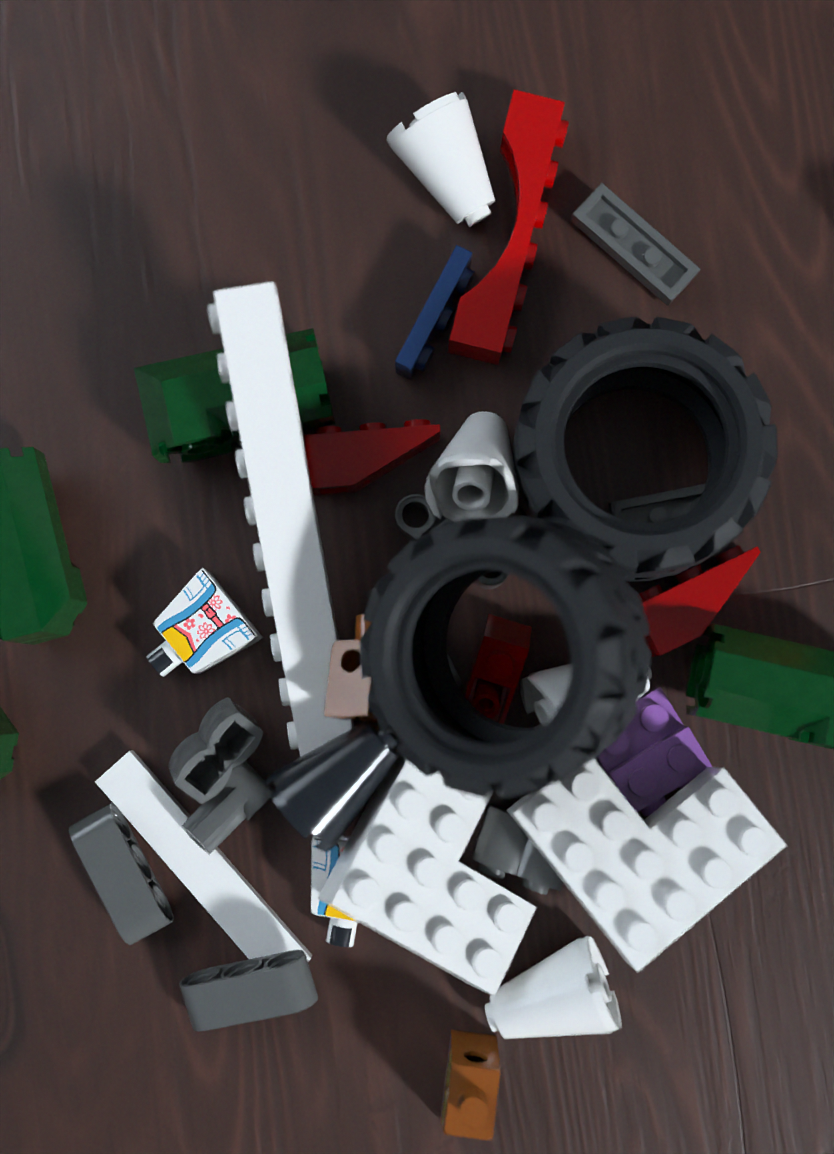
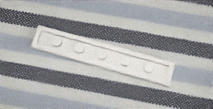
M134 750L127 752L95 781L248 959L291 950H303L307 961L311 959L312 954L224 853L217 847L208 855L181 828L190 817L189 813Z

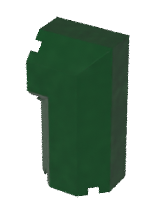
M314 329L285 334L302 431L335 424ZM224 348L134 368L152 456L158 462L171 463L169 454H180L181 463L226 455L233 451L231 442L235 440L242 447L240 431L231 430L227 414V402L234 401L231 382H222L218 366L217 354L225 353Z
M21 447L23 456L11 457L9 448H0V639L5 642L35 645L68 636L74 627V620L79 613L82 614L88 601L80 569L71 564L45 454L34 447Z
M710 624L702 634L710 637L707 645L697 644L692 656L686 685V697L695 698V706L686 705L687 715L834 750V651L718 624Z

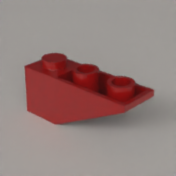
M414 419L405 421L403 423L404 427L386 428L384 423H366L359 426V431L342 432L341 427L338 426L316 428L315 434L304 435L313 495L358 492L438 442L441 433L440 424L430 425V420Z
M740 545L735 546L715 556L718 565L704 572L699 564L676 575L675 577L679 584L663 591L660 584L638 594L641 598L650 629V634L644 636V640L651 653V657L661 656L702 636L761 553L758 546L743 552Z
M488 614L463 695L470 704L486 717L504 724L529 652L532 627Z

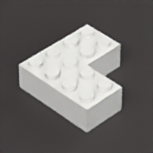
M397 751L399 757L375 789L317 899L472 987L495 996L536 907L459 862L493 792L484 797H478L449 789L444 786L440 773L436 772L428 777L425 776Z
M594 759L565 779L552 783L538 792L524 795L507 809V812L617 952L637 972L787 846L724 768L707 767L645 820L641 819Z

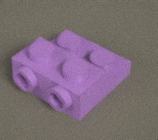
M661 687L652 689L637 700V711L634 718L620 737L596 757L605 774L636 812L641 811L643 816L651 815L667 801L664 797L678 787L682 789L707 767H713L690 728L684 726Z

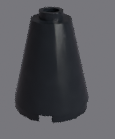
M367 720L274 771L265 780L266 786H276L277 789L270 796L291 825L304 838L313 832L322 840L315 847L321 851L328 852L338 843L399 757L394 748L397 746L398 739L393 732L385 735L379 723L375 726Z

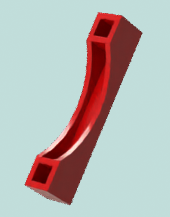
M513 90L503 129L500 152L509 168L515 191V226L508 246L495 267L478 285L460 297L449 339L448 353L499 365L502 351L511 353L517 327L509 325L512 310L521 312L528 285L520 284L519 282L523 269L532 270L538 244L530 242L533 227L542 229L548 208V202L540 201L543 187L551 189L553 187L559 164L558 161L551 160L554 146L563 147L569 121L561 119L564 101Z

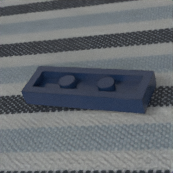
M456 245L395 360L396 374L411 381L417 369L424 372L435 351V348L430 346L436 332L445 333L455 313V309L450 306L456 294L464 295L475 275V271L470 269L471 251L459 245Z

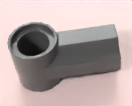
M244 761L232 769L229 780L223 789L211 800L203 803L186 820L181 828L201 849L210 855L244 819L248 821L271 798L270 795L275 790L271 786H266L265 780Z

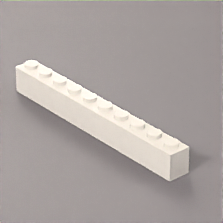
M269 282L214 291L216 303L208 304V312L213 333L222 334L225 353L217 354L218 366L222 382H231L234 401L227 402V414L231 430L240 431L243 449L236 450V462L240 478L249 479L252 496L244 498L245 510L249 525L257 524L260 543L253 544L254 558L258 572L266 570L269 588L262 589L263 606L266 617L274 616L277 633L270 635L274 661H283L286 678L279 679L280 696L283 706L291 705L294 720L293 722H287L288 739L291 750L299 749L301 757L354 728V721L324 717L331 649L333 643L339 641L278 291L276 284Z

